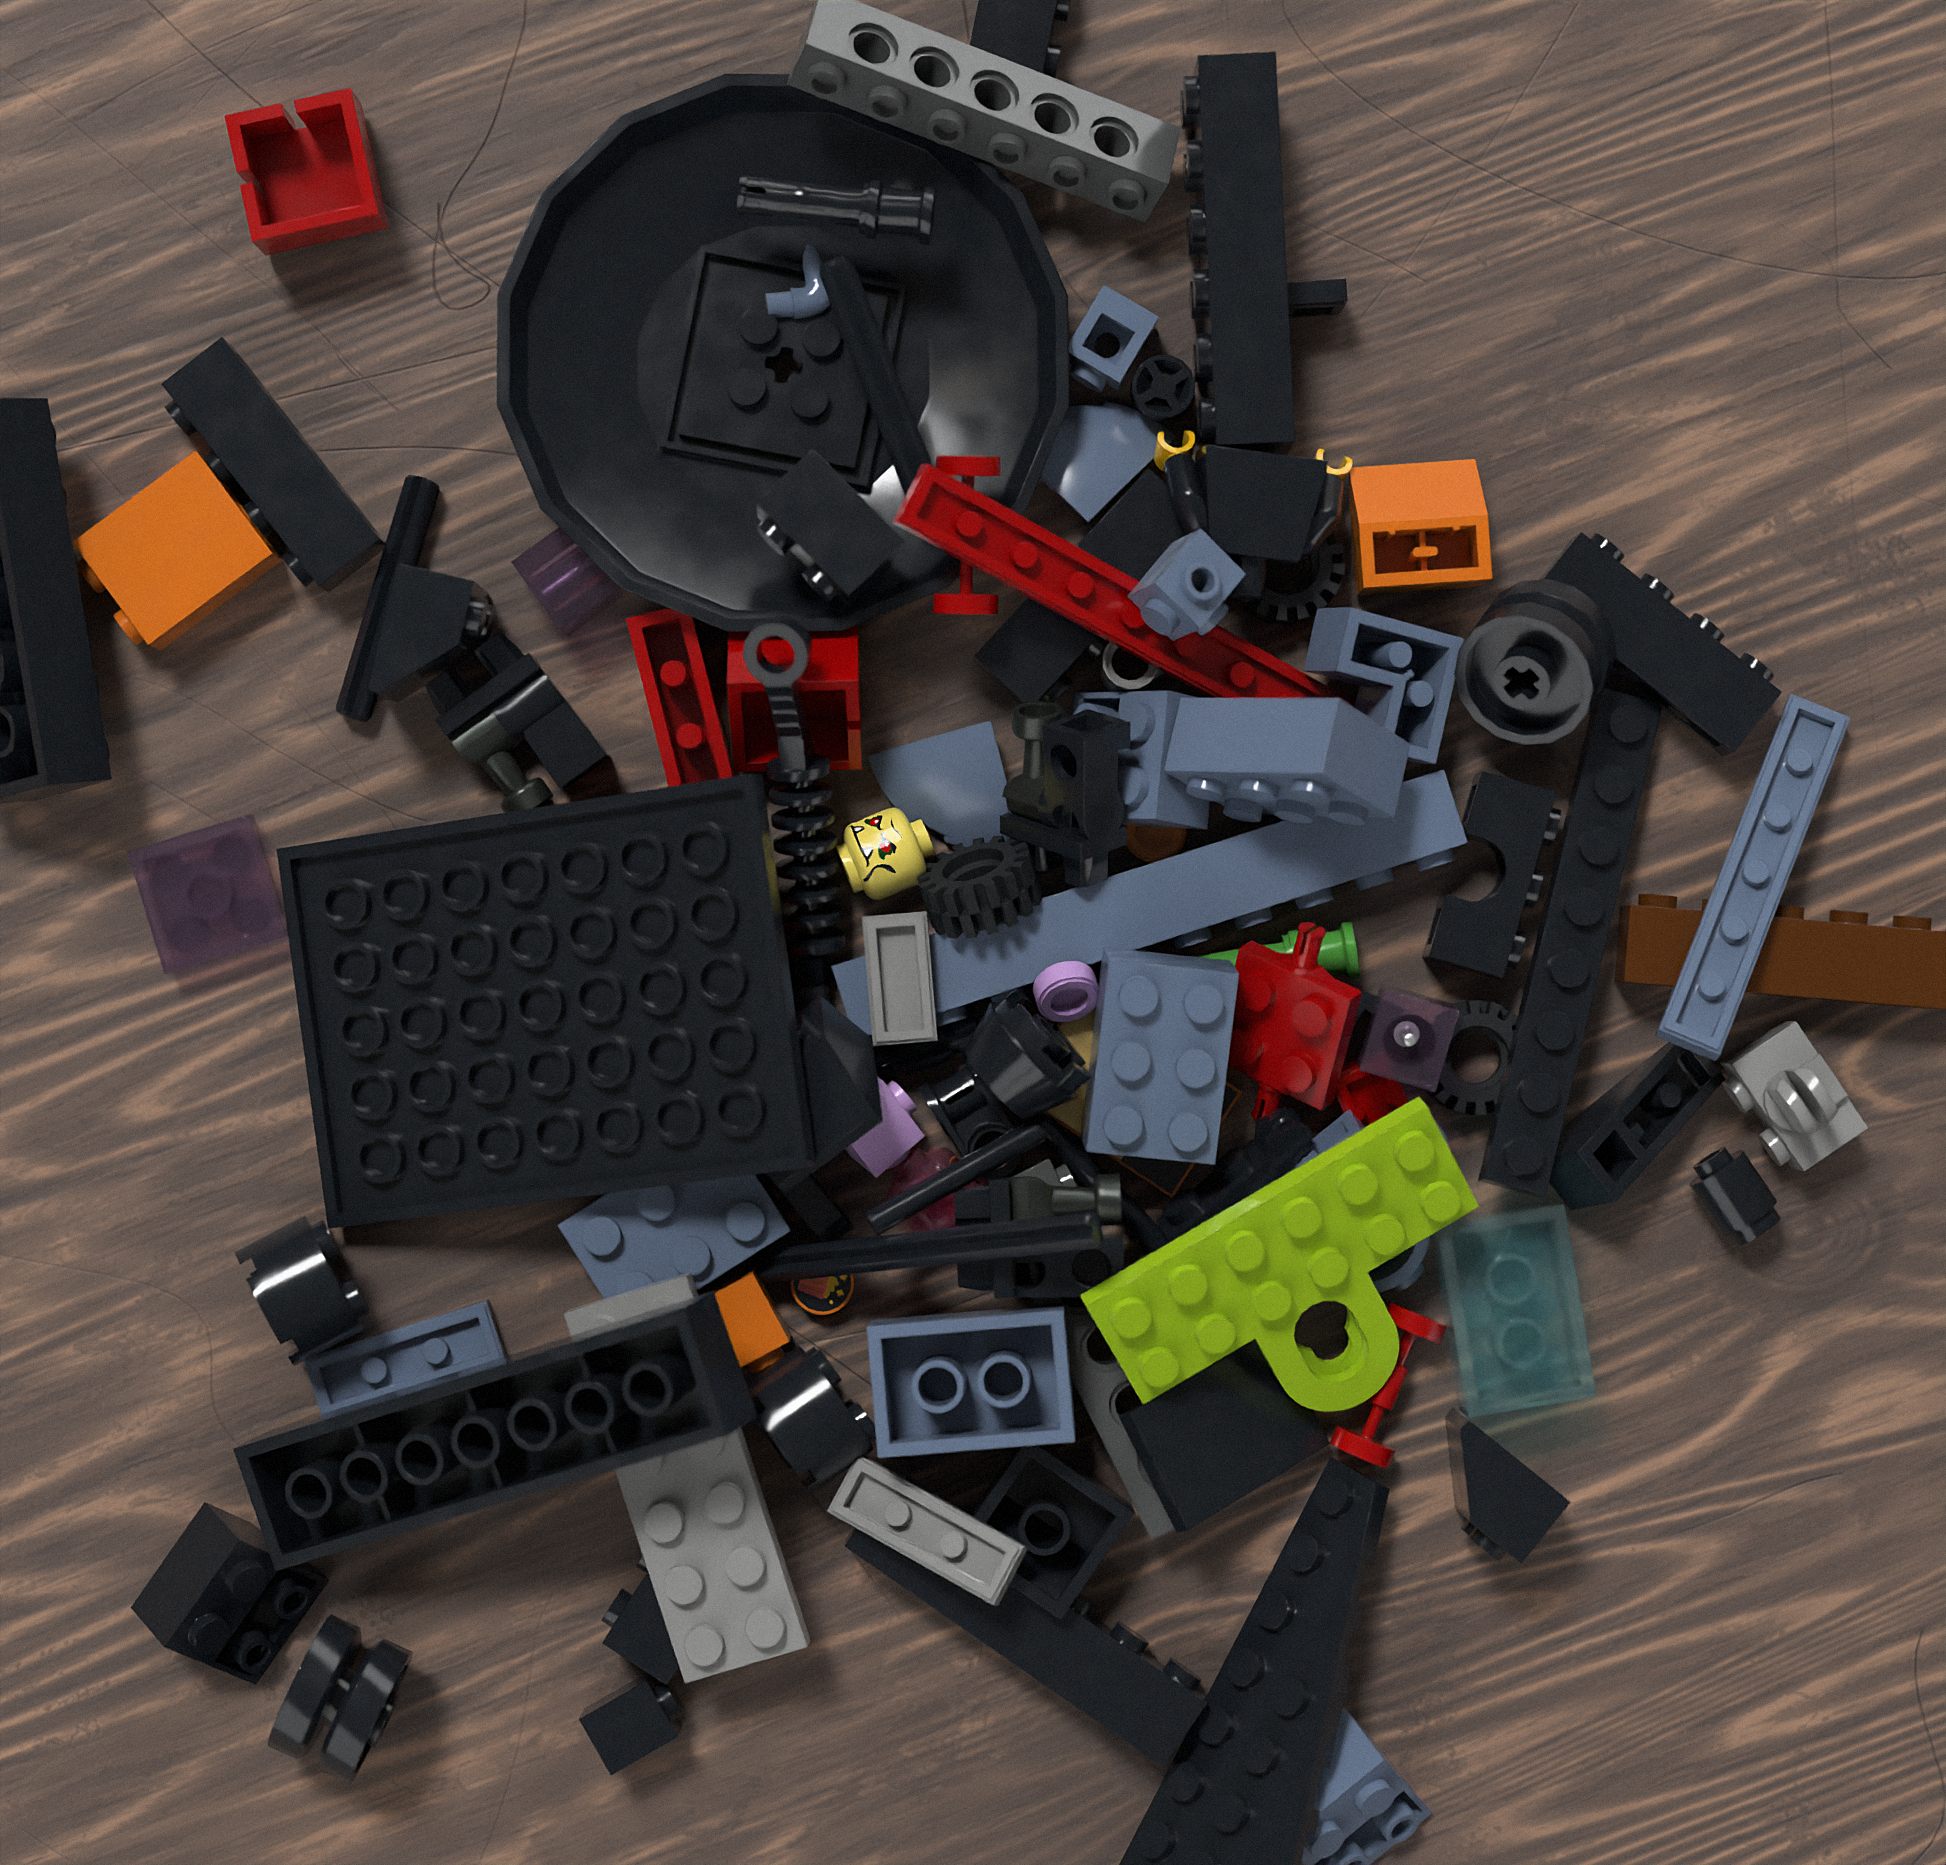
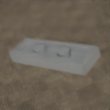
M861 1456L852 1463L827 1510L832 1515L992 1605H999L1029 1548L866 1456Z

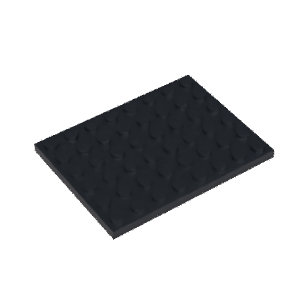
M746 774L276 849L328 1229L816 1166L762 774Z

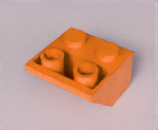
M1475 459L1351 467L1348 473L1356 596L1483 587L1493 579L1488 512Z

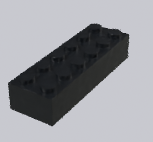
M1276 52L1198 55L1194 73L1191 76H1184L1183 90L1180 91L1181 128L1193 129V140H1187L1186 154H1183L1185 193L1196 192V204L1190 205V217L1186 218L1188 256L1199 255L1200 269H1193V281H1189L1191 319H1202L1203 333L1196 334V344L1192 345V366L1195 383L1205 382L1206 398H1199V408L1195 409L1197 446L1214 445L1287 455L1295 442Z
M0 398V804L36 801L112 780L109 765L110 750L104 735L98 699L99 685L93 670L88 640V620L83 611L77 575L78 561L71 540L66 510L67 496L62 486L56 451V431L51 421L48 398Z

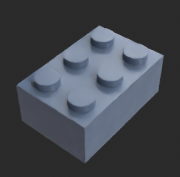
M1181 698L1164 772L1187 784L1186 792L1200 799L1216 801L1223 805V814L1235 820L1255 823L1261 821L1262 815H1276L1289 822L1310 824L1313 822L1314 816H1328L1332 820L1344 824L1365 825L1367 817L1394 818L1410 743L1339 698Z
M1103 947L1099 993L1088 1070L1092 1077L1087 1081L1081 1138L1086 1152L1215 1165L1239 973L1231 961Z
M761 1174L608 1193L558 1225L604 1299L691 1272L696 1290L790 1232L794 1227Z
M1065 1304L871 1320L867 1325L878 1458L1075 1442L1076 1426Z

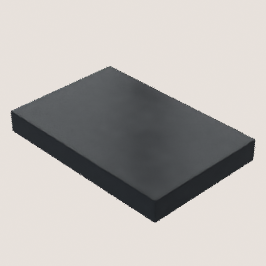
M1255 1339L1147 1403H1141L1118 1416L1176 1533L1190 1530L1330 1444L1314 1410L1298 1404L1286 1393L1275 1377Z

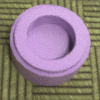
M1064 961L1049 966L1037 976L1033 984V993L1038 1010L1042 1016L1051 1021L1070 1022L1084 1017L1096 1007L1099 986L1094 971L1090 966L1078 961Z

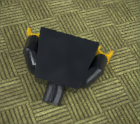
M1184 431L1182 447L1179 448L1168 445L1164 440V432H1159L1154 451V462L1160 470L1164 471L1169 498L1186 534L1188 535L1201 528L1246 574L1228 595L1229 597L1264 600L1268 565L1289 567L1299 563L1301 557L1314 554L1341 519L1344 493L1343 482L1353 465L1352 459L1347 456L1343 457L1337 469H1333L1328 466V461L1323 460L1325 450L1322 448L1318 449L1313 459L1205 445L1196 451L1194 461L1192 455L1195 435L1192 431Z

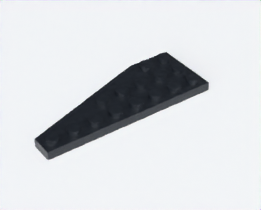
M1330 1457L1206 1696L1207 1705L1185 1736L1119 1865H1301L1307 1834L1315 1835L1320 1811L1313 1809L1322 1766L1330 1768L1351 1666L1344 1663L1351 1631L1359 1632L1364 1607L1357 1605L1365 1567L1366 1565H1374L1390 1491L1389 1488L1348 1464Z

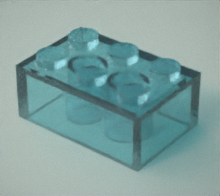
M1548 1201L1464 1215L1430 1235L1444 1322L1448 1326L1446 1335L1459 1411L1470 1418L1596 1397L1565 1204Z

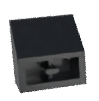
M204 1502L133 1603L131 1609L165 1648L256 1685L329 1579L307 1562L275 1571L263 1533L259 1528L242 1518Z

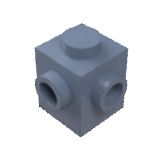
M1200 528L1172 542L1129 593L1128 597L1141 609V616L1150 628L1162 635L1168 636L1174 641L1195 631L1200 635H1204L1215 627L1229 609L1223 601L1246 574Z

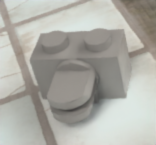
M1782 1021L1720 1063L1729 1078L1722 1082L1726 1092L1741 1112L1746 1113L1750 1109L1753 1111L1765 1129L1758 1134V1138L1778 1166H1782L1787 1162L1791 1169L1805 1171L1868 1129L1848 1099V1094L1796 1021Z

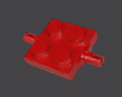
M1305 922L1298 926L1293 954L1278 953L1252 940L1240 947L1235 968L1239 973L1228 1066L1250 1076L1259 1085L1254 1108L1251 1111V1116L1254 1120H1258L1260 1117L1263 1118L1265 1115L1269 1116L1271 1114L1270 1111H1275L1277 1107L1280 1109L1283 1094L1292 1096L1321 1111L1334 1102L1363 991L1335 979L1317 963L1326 930L1321 926L1315 929L1317 926L1315 923Z

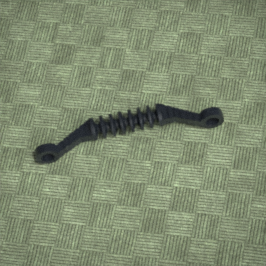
M777 615L765 618L753 628L744 643L743 658L749 672L754 678L761 681L766 688L778 737V752L780 754L779 757L771 759L766 763L767 777L772 780L787 782L769 790V801L775 805L788 807L771 815V826L779 830L791 831L777 836L773 840V849L779 854L789 856L777 862L775 870L776 875L780 878L792 880L782 884L778 888L779 899L782 902L794 904L784 908L781 913L783 925L794 928L784 935L787 953L797 956L799 984H801L799 987L800 1011L819 996L830 1003V955L845 945L844 931L840 928L830 926L843 918L842 907L838 904L827 902L841 894L840 883L833 879L824 878L839 870L838 859L831 855L820 854L833 849L837 845L834 833L819 830L835 821L834 810L829 807L815 805L827 801L833 796L832 786L825 782L812 781L831 772L830 758L815 752L814 744L811 742V732L808 729L807 717H804L806 713L804 705L801 704L802 697L800 691H798L799 685L797 679L802 675L812 659L813 645L809 633L802 624L790 617ZM769 636H779L786 639L793 647L795 653L794 662L786 666H778L769 662L761 649L762 640Z

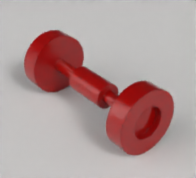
M936 455V468L949 476H962L961 482L974 489L975 476H1001V457ZM960 560V593H934L933 613L998 614L999 594L973 593V567Z
M1390 1301L1386 1307L1395 1325L1405 1330L1399 1343V1354L1394 1370L1383 1387L1369 1398L1368 1401L1374 1403L1362 1433L1337 1425L1330 1440L1331 1445L1387 1469L1390 1467L1396 1450L1373 1438L1385 1409L1393 1410L1409 1369L1404 1367L1414 1340L1418 1335L1441 1344L1448 1329V1326Z

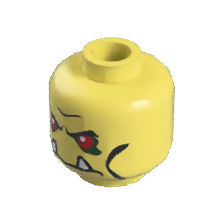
M895 807L850 823L843 831L844 843L835 846L853 892L856 893L864 890L865 894L874 900L884 899L918 885V876L926 873L924 858L935 854L922 819L910 823L904 812Z

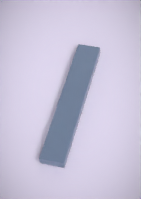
M1790 694L1655 1037L1714 1061L1720 1056L1851 717Z

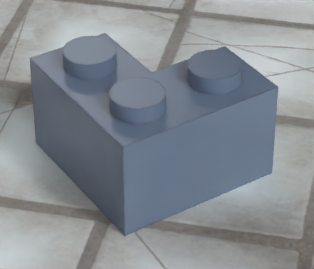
M1351 607L1317 608L1303 671L1358 685L1359 690L1355 709L1410 743L1406 763L1436 764L1455 681L1454 672L1458 651L1463 644L1464 638Z

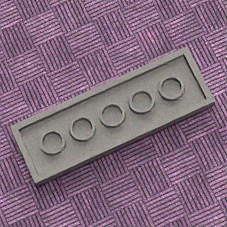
M691 1272L569 1309L564 1313L572 1336L697 1297L698 1293ZM741 1427L728 1436L615 1469L685 1683L808 1647L811 1639Z

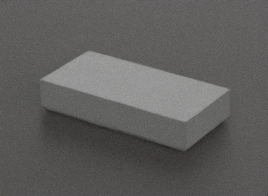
M927 911L862 917L873 1046L937 1041Z

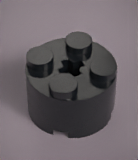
M303 1216L235 1251L239 1264L252 1259L256 1271L250 1273L251 1277L246 1280L280 1345L290 1339H293L297 1348L290 1351L288 1355L289 1360L294 1366L364 1330L360 1319L369 1315L370 1309L353 1276L341 1282L331 1261L340 1257L339 1254L341 1253L324 1220L311 1225L307 1217Z
M798 1345L748 1381L746 1385L751 1399L755 1397L758 1402L754 1406L757 1414L754 1420L790 1469L793 1468L798 1476H801L806 1471L809 1472L810 1476L800 1483L812 1496L850 1468L857 1458L866 1456L874 1450L870 1440L876 1436L874 1423L858 1402L854 1403L850 1398L843 1403L833 1387L840 1383L842 1379L821 1350L817 1351L812 1347L805 1352Z

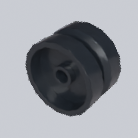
M1550 579L1521 581L1497 595L1459 648L1454 675L1460 700L1477 723L1499 738L1522 745L1551 743L1574 731L1610 678L1617 652L1612 625L1599 605L1574 586Z
M331 1614L318 1631L292 1681L272 1727L268 1746L295 1759H299L312 1749L324 1726L330 1728L319 1755L321 1771L351 1784L362 1767L370 1749L377 1746L398 1703L401 1694L398 1691L408 1670L413 1652L386 1639H382L369 1649L358 1671L352 1670L362 1643L361 1629Z

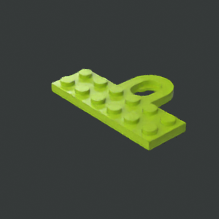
M1418 1096L1081 1294L1080 1297L1142 1404L1147 1403L1255 1339L1275 1377L1294 1401L1316 1411H1341L1357 1406L1377 1393L1392 1374L1399 1354V1335L1396 1325L1368 1272L1475 1210L1479 1205L1428 1106ZM1322 1301H1337L1344 1304L1347 1309L1344 1328L1348 1335V1345L1341 1355L1331 1360L1318 1358L1310 1347L1296 1343L1294 1338L1295 1325L1301 1314L1311 1305Z

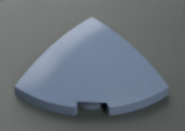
M1105 402L1103 406L1069 405L1039 482L1041 484L1044 482L1089 525L1129 483H1132L1154 461L1158 433L1164 432V440L1168 445L1176 439V436L1162 424L1144 417L1135 409L1119 404Z
M991 721L943 733L868 756L873 773L881 789L894 807L903 811L910 822L922 819L926 827L944 836V842L952 845L962 843L965 848L973 845V839L983 837L985 843L990 842L993 836H1004L1005 841L1011 838L1000 834V815L1011 812L1007 808L1006 798L1002 797L1007 781Z

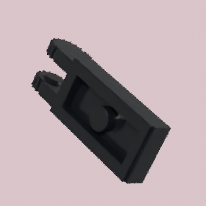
M1285 1106L1280 1109L1277 1107L1275 1111L1271 1110L1269 1116L1265 1115L1256 1123L1254 1139L1250 1140L1242 1148L1236 1147L1226 1152L1216 1162L1213 1172L1193 1189L1189 1188L1179 1192L1168 1202L1164 1209V1214L1156 1219L1168 1243L1284 1176L1301 1161L1303 1155L1307 1156V1152L1312 1150L1310 1148L1311 1145L1314 1144L1312 1141L1313 1135L1307 1125L1304 1126V1122L1297 1111L1294 1112L1292 1107L1287 1109Z

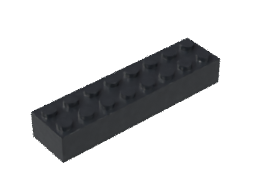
M713 1291L275 1428L233 1448L275 1571L722 1438L756 1418L757 1414Z

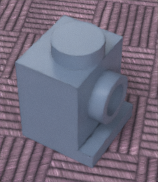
M1103 285L1069 342V362L1073 364L1069 375L1079 383L1099 393L1102 392L1106 384L1119 390L1148 339L1156 329L1159 316L1110 287ZM1102 337H1110L1118 343L1119 351L1111 358H1104L1096 352L1095 343Z

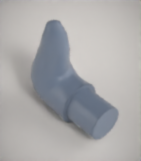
M810 243L806 246L803 253L805 286L790 288V291L765 293L768 314H774L776 318L793 317L795 320L820 314L831 305L819 275L822 260L815 245Z

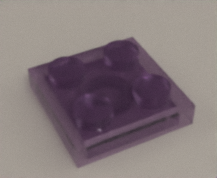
M254 815L241 816L127 852L164 974L179 972L288 938L286 918Z

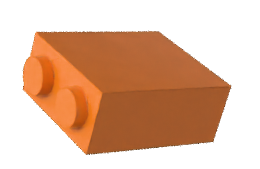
M198 451L191 453L72 542L83 557L78 561L77 568L98 594L107 589L120 606L121 610L113 616L126 635L136 645L145 640L149 646L160 651L283 561L266 536L248 516L231 489L222 482L209 466L204 456Z

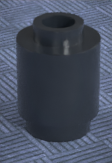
M1724 1146L1710 1153L1693 1166L1698 1176L1691 1181L1689 1186L1723 1236L1731 1235L1738 1246L1754 1240L1780 1221L1781 1217L1774 1208L1777 1203L1776 1198L1743 1150L1730 1154Z

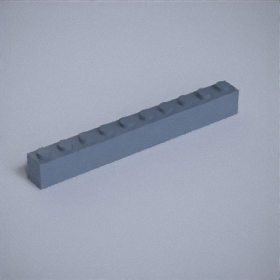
M1444 769L1403 782L1394 818L1367 817L1365 825L1344 824L1332 820L1328 816H1314L1313 822L1310 824H1299L1285 820L1110 876L1108 879L1088 887H1076L1042 898L1039 906H1033L1034 912L1028 917L1018 915L1019 923L1010 928L1006 924L997 926L999 931L997 933L988 935L986 930L979 931L977 938L966 939L964 932L957 939L948 938L947 933L943 935L938 933L930 934L929 944L936 1026L969 1017L965 1004L990 997L991 1001L999 1004L1014 989L1030 997L1026 985L1033 983L1044 969L1064 961H1078L1087 965L1102 961L1103 947L1150 952L1148 945L1172 938L1175 948L1178 950L1212 939L1209 929L1210 925L1233 918L1236 929L1240 930L1273 919L1269 906L1294 899L1297 911L1333 900L1334 897L1330 887L1353 879L1358 891L1395 880L1391 867L1412 860L1416 861L1419 872L1456 860L1452 848L1468 842ZM865 956L831 966L848 1019L872 1038Z

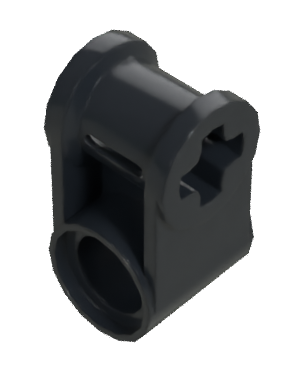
M967 1058L965 1059V1067L934 1086L925 1083L919 1087L921 1094L948 1137H952L963 1157L975 1151L978 1140L984 1134L989 1132L1006 1134L1014 1129L1001 1106L997 1107L991 1103L975 1084L973 1078L978 1073ZM969 1087H974V1090L951 1105L947 1104L948 1100ZM1022 1154L1009 1161L1003 1167L995 1169L982 1177L990 1179L1010 1175L1018 1167Z

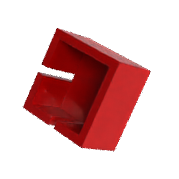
M351 88L294 100L296 113L307 126L296 129L293 118L281 103L224 116L236 171L246 182L240 185L251 240L265 256L389 229L363 107ZM257 186L262 187L263 194L259 191Z
M858 625L843 631H807L813 645L812 659L802 675L797 679L799 685L798 691H800L802 697L801 704L804 705L805 717H807L809 725L808 729H810L812 736L811 742L814 744L816 754L825 755L830 758L831 770H862V700ZM728 631L727 693L734 772H767L766 763L771 759L779 757L780 753L778 752V737L766 688L761 681L754 678L749 672L743 658L744 643L751 631ZM769 636L762 640L761 649L769 662L778 666H786L794 662L795 653L793 647L786 639L779 636Z

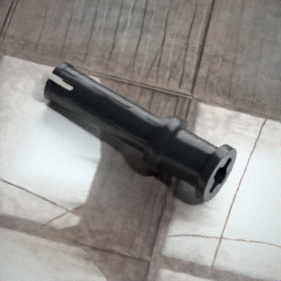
M749 173L741 174L739 186L742 187V191H738V215L749 214L859 227V234H864L865 238L875 239L879 233L917 237L921 245L930 246L935 214L936 187L926 186L923 192L884 188L881 180L871 179V182H864L863 188L754 176L749 175Z

